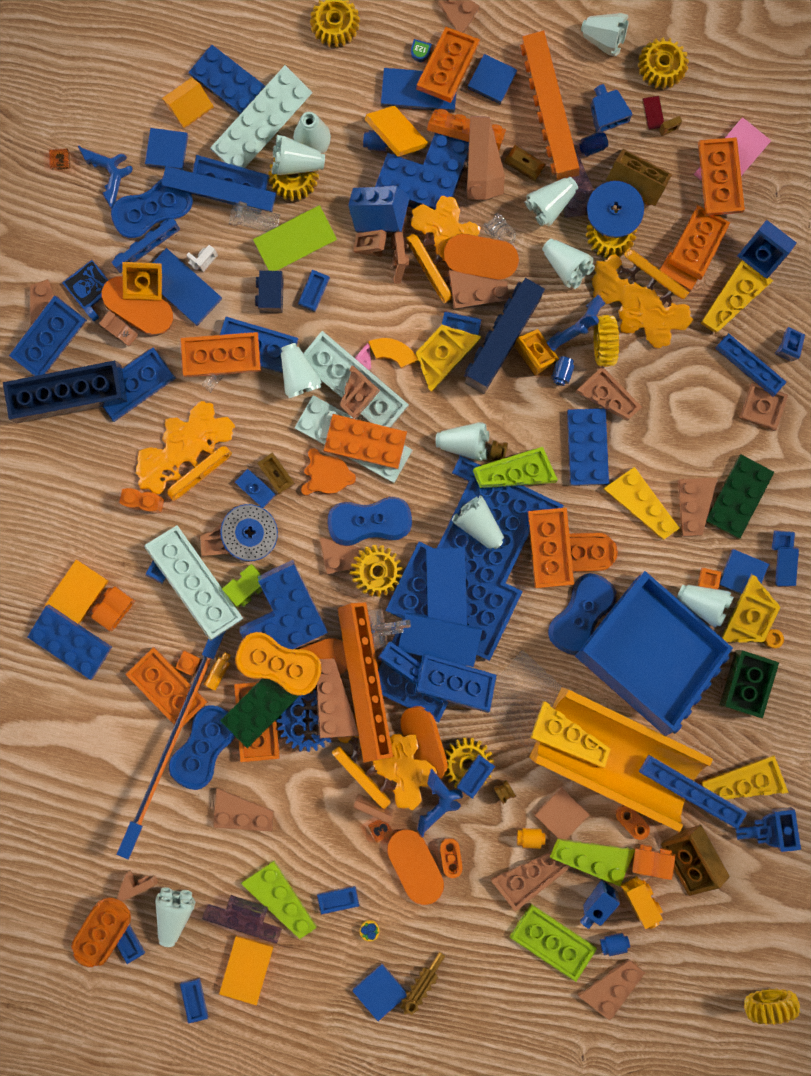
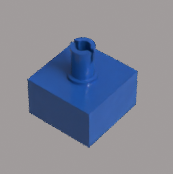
M766 220L737 256L768 279L789 255L797 242Z

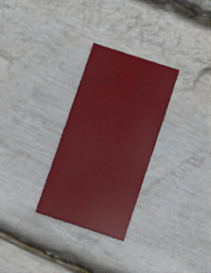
M659 96L643 98L649 130L660 128L664 118Z

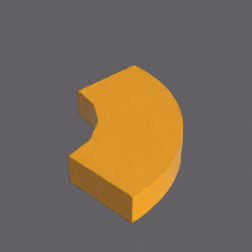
M377 338L368 341L376 360L381 358L391 359L401 369L418 361L415 353L398 340Z

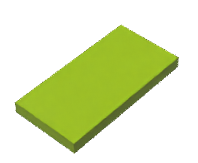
M320 205L253 239L269 271H278L337 240Z
M533 904L529 905L510 935L511 939L575 982H577L597 950L596 946Z

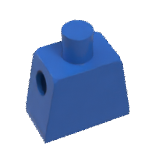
M604 84L597 86L594 89L597 97H594L590 104L596 134L630 122L633 114L619 91L607 92Z
M601 879L583 905L585 915L580 920L581 924L590 929L594 922L601 926L620 905L618 891Z

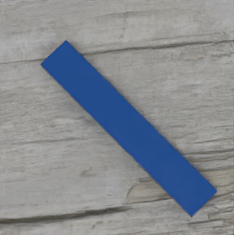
M165 166L161 184L164 187L268 212L273 211L276 198L275 192Z
M650 755L647 756L639 770L641 774L737 830L747 815L746 811Z

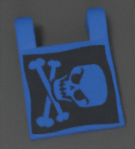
M91 260L62 283L93 321L99 319L92 306L102 299V289L108 279Z

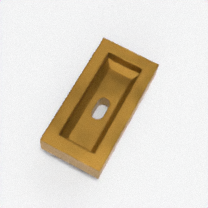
M516 145L513 146L504 160V163L535 182L546 166L544 162Z
M273 452L257 463L279 495L295 485ZM275 471L278 472L279 477H276V476H275V474H274Z

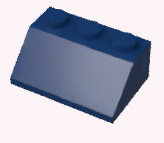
M398 186L353 188L348 207L355 231L357 233L376 230L402 232L410 195Z

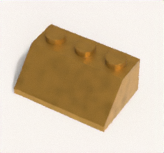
M622 149L605 181L625 182L639 192L643 203L656 206L672 174Z
M701 824L687 828L661 843L662 848L670 849L673 854H676L674 870L689 896L719 889L730 878Z

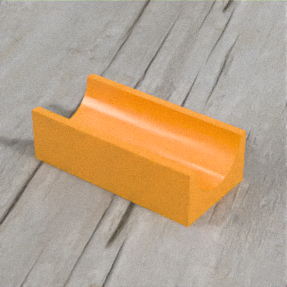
M561 687L552 708L561 712L571 722L576 723L586 733L591 734L611 749L605 768H600L537 741L529 758L545 768L680 832L683 827L681 814L685 799L641 774L639 770L647 756L650 755L694 781L705 767L711 765L713 759L586 697Z

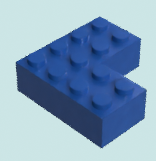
M435 133L423 165L387 153L375 187L398 186L410 195L408 207L414 209L424 204L435 210L441 196L454 197L468 159L469 142Z
M294 560L258 576V582L273 611L240 626V634L243 639L250 633L261 632L271 636L281 646L295 649L328 633Z

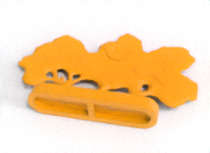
M205 401L198 402L190 410L188 422H183L178 417L165 419L164 426L166 431L163 433L162 441L166 444L165 448L149 447L138 451L136 474L140 478L138 481L140 490L149 489L152 493L161 494L166 487V481L177 480L168 489L167 494L173 501L182 497L232 455L228 447L222 446L214 451V446L218 442L232 440V430L235 428L234 423L228 417L214 418V405ZM208 439L211 440V445H210V446H209V444L207 443V440H208ZM202 450L211 454L200 464L197 463L196 459ZM185 461L191 462L195 468L182 477L179 474L180 465ZM164 470H170L174 473V475L170 474L169 476H166L162 474V472Z

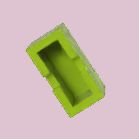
M253 564L240 573L242 577L238 581L233 579L222 588L236 607L241 605L245 607L252 601L251 597L255 593L259 595L263 592L258 582V576L262 574Z

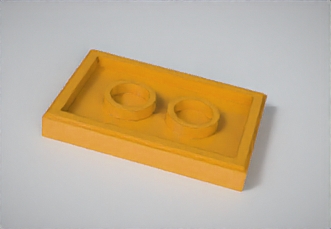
M396 106L366 114L364 120L397 157L427 147L428 142Z
M76 559L45 606L51 605L80 625L109 580Z
M236 935L219 995L257 1006L274 946Z

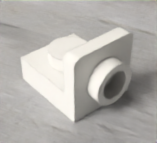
M208 245L207 248H203L199 252L197 259L189 252L186 256L191 267L195 270L199 268L204 272L218 254L212 246Z

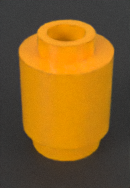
M522 828V830H517V846L541 849V845H545V833H542L541 829Z

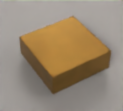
M680 115L662 123L659 129L661 136L679 129L682 123Z

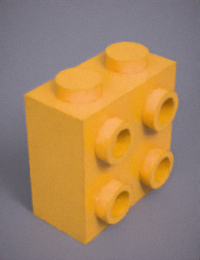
M638 876L622 883L621 888L641 925L645 929L657 927L660 924L659 922L663 920L660 915L663 911L659 903L651 897L654 893L649 884Z

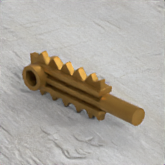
M439 951L429 968L422 967V971H419L420 977L414 978L415 984L410 985L411 991L405 992L407 997L401 999L402 1004L399 1007L403 1009L404 1015L409 1013L412 1016L413 1013L419 1011L418 1005L423 1004L422 998H426V992L432 990L431 984H436V979L439 978L436 971L446 957L442 952Z

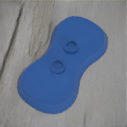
M161 179L145 193L124 196L118 199L111 209L113 224L124 237H140L159 221L171 219L172 217L177 219L186 215L193 204L192 194L164 187L161 185L163 180Z
M387 497L369 505L342 502L332 507L328 514L330 536L336 543L344 546L354 545L362 540L373 537L399 540L408 535L412 527L411 510L408 504L398 497Z
M593 573L584 574L578 578L573 586L568 606L550 623L548 635L552 644L567 654L576 655L593 634L599 619L614 606L616 601L614 586L607 579Z
M214 705L201 708L193 719L191 734L187 742L171 757L169 763L170 775L183 787L192 790L205 787L213 777L218 755L235 738L220 721L228 713L225 709Z

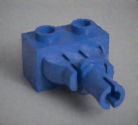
M792 807L772 809V813L765 815L761 820H754V826L740 827L738 830L735 828L737 840L755 838L758 844L766 843L771 847L778 848L781 852L801 850L796 812Z

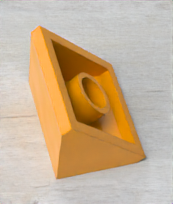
M192 77L162 98L183 128H186L214 108L200 83Z
M122 262L123 299L162 300L161 263Z
M538 329L518 337L514 344V347L535 376L559 360Z

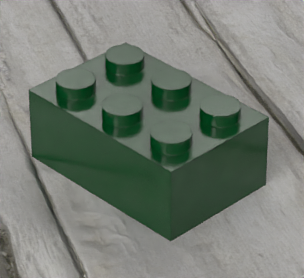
M736 650L719 705L763 719L779 662L743 650Z

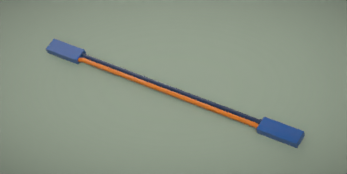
M225 632L211 641L208 639L202 653L203 660L135 819L130 821L116 855L129 860L143 827L142 821L208 665L212 659L214 660Z

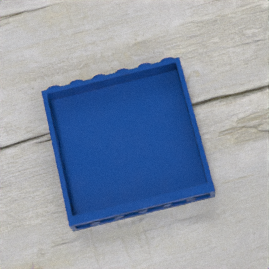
M644 571L636 577L575 657L664 736H667L671 733L676 734L681 729L682 725L680 723L692 713L691 707L701 700V693L711 686L710 680L720 673L721 669L719 667L729 660V653L733 647L651 575Z

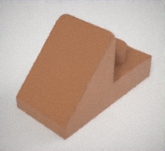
M376 230L357 233L353 252L381 257L386 243L387 232Z
M129 870L124 877L117 899L124 901L154 887L158 883L155 875L150 878L146 875L136 882L132 871Z

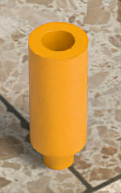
M224 652L222 657H218L203 683L208 688L216 691L230 665L228 660L231 655Z

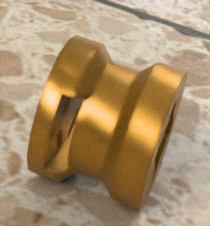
M493 440L489 458L504 459L508 443H498L497 440Z
M507 780L503 781L502 785L493 787L503 805L508 799L517 797Z

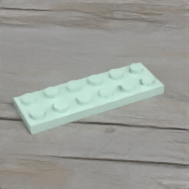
M284 65L210 149L224 163L246 168L313 92Z
M321 331L304 352L305 357L319 378L340 397H343L345 394L344 389L346 382L348 383L352 365L380 389V392L361 413L371 423L391 428L409 406L406 401L324 331Z
M313 395L297 422L295 429L325 445L332 415L353 417ZM404 445L399 469L352 458L348 459L395 483L413 450Z
M178 526L173 527L145 544L144 548L210 641L242 621L243 617L222 590Z

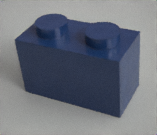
M259 270V277H256V288H259V295H255V306L258 307L260 313H283V272Z

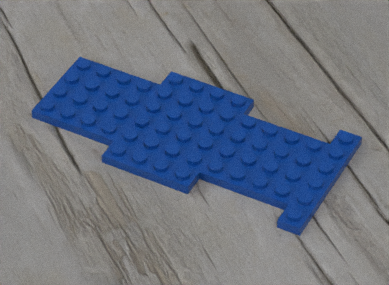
M460 456L452 474L469 483L453 516L456 513L459 516L462 511L461 508L475 497L479 498L481 495L504 536L502 539L503 543L497 549H488L455 525L451 518L437 548H465L467 625L482 629L477 655L490 661L523 592L507 584L506 581L530 533L528 511L563 508L564 505L523 485L480 488L473 469L481 465ZM420 541L385 610L402 618L392 640V643L397 647L399 646L406 612L428 617L426 549L432 547ZM407 653L421 663V655ZM382 662L378 669L382 695L407 708L422 706L439 723L448 702L444 701L440 704L432 697L415 693L416 686Z

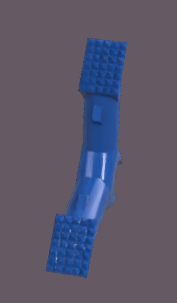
M79 145L78 148L88 165L92 163L94 167L100 166L108 170L110 178L108 184L105 185L106 191L103 192V195L112 209L116 202L121 179L131 174L133 170L132 166L122 169L117 168L119 163L127 159V156L125 154H118L108 158L84 149Z
M599 295L586 305L588 309L578 322L562 332L558 331L546 342L552 351H555L559 346L580 334L589 333L587 329L599 323L597 314L605 304Z
M433 769L430 770L427 784L431 788L432 794H437L440 798L438 804L431 811H428L426 815H420L417 830L422 837L446 812L456 811L461 807L459 802L453 800L463 798L461 790H448Z

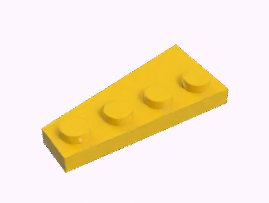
M741 260L700 324L716 334L771 284L773 280L769 277L766 279Z
M635 467L603 489L662 540L680 529Z
M546 701L542 703L530 739L600 768H605L611 749L591 734L586 733L576 723L571 722L561 712L556 711Z
M773 755L701 781L703 787L725 800L789 793L776 758Z

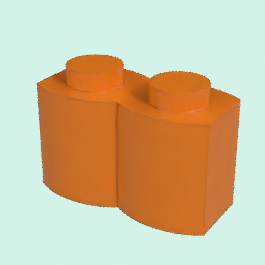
M133 488L122 489L119 503L133 510L143 509L149 513L157 514L162 512L164 499L152 492L141 493Z
M116 586L107 589L103 595L105 597L101 604L97 603L92 609L93 614L91 618L109 631H113L136 601Z
M640 844V847L635 848L632 872L672 880L676 854H673L670 849L660 848V851L652 850L650 845Z

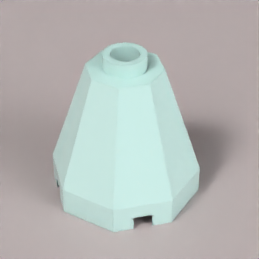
M623 13L589 16L582 23L581 31L583 32V37L606 54L615 57L621 50V48H618V45L620 43L623 44L629 25L627 19L629 17Z

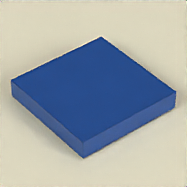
M484 54L467 89L501 105L517 73V69Z
M150 128L145 165L157 168H165L167 166L183 170L188 133Z
M732 549L719 585L742 594L751 574L756 576L762 584L769 564Z
M383 963L352 990L377 1021L382 1019L401 1002V999L406 997V990Z

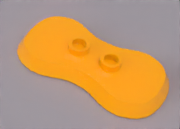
M261 632L248 634L241 641L235 658L237 669L243 675L249 678L273 680L293 695H306L310 693L317 685L322 669L320 659L311 651L285 648L278 644L271 636Z

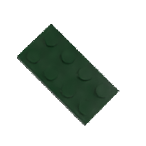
M740 454L707 516L706 523L737 539H741L775 472Z
M262 678L220 721L248 749L300 695H293L277 682Z

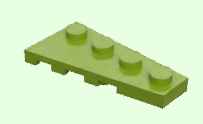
M543 447L473 469L480 488L548 484L558 481Z
M557 839L550 857L612 884L621 886L635 850L627 847L621 848L612 845L605 846L596 843L590 844L582 843L581 841Z
M275 860L241 882L255 898L299 939L317 928Z

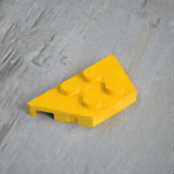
M441 325L419 348L416 355L431 392L481 340L479 335Z
M751 574L721 636L726 642H764L781 608L756 576Z

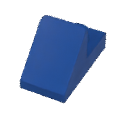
M788 327L784 332L782 343L775 354L791 362L799 359L805 334Z

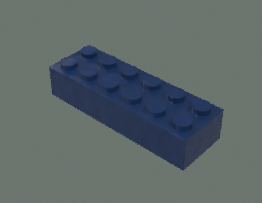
M526 277L523 282L519 281L512 294L513 299L509 297L502 311L504 314H499L494 322V331L489 330L484 339L483 345L485 346L479 347L475 354L474 364L470 362L464 375L466 377L465 384L485 394L515 344L516 339L539 304L545 288Z
M115 360L3 382L8 419L15 423L128 402L122 365Z

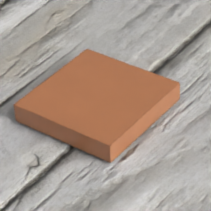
M752 382L739 419L776 431L788 394L778 391L772 397L757 383Z
M560 787L534 815L558 839H567L590 814Z
M360 794L357 795L353 805L355 809L385 823H390L393 809L389 807L383 809L376 801Z

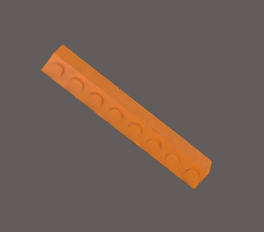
M545 31L522 36L521 54L526 56L527 61L524 62L526 73L530 72L531 78H528L530 89L535 91L533 101L535 107H539L540 112H537L539 124L543 123L544 127L541 130L542 137L548 143L546 147L547 157L552 158L553 163L550 164L551 173L556 175L557 181L563 178L567 179L569 176H579V164Z
M366 602L350 603L337 609L364 763L391 758L393 753Z

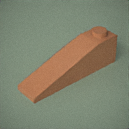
M470 116L466 197L467 199L486 200L504 194L505 174L490 117Z

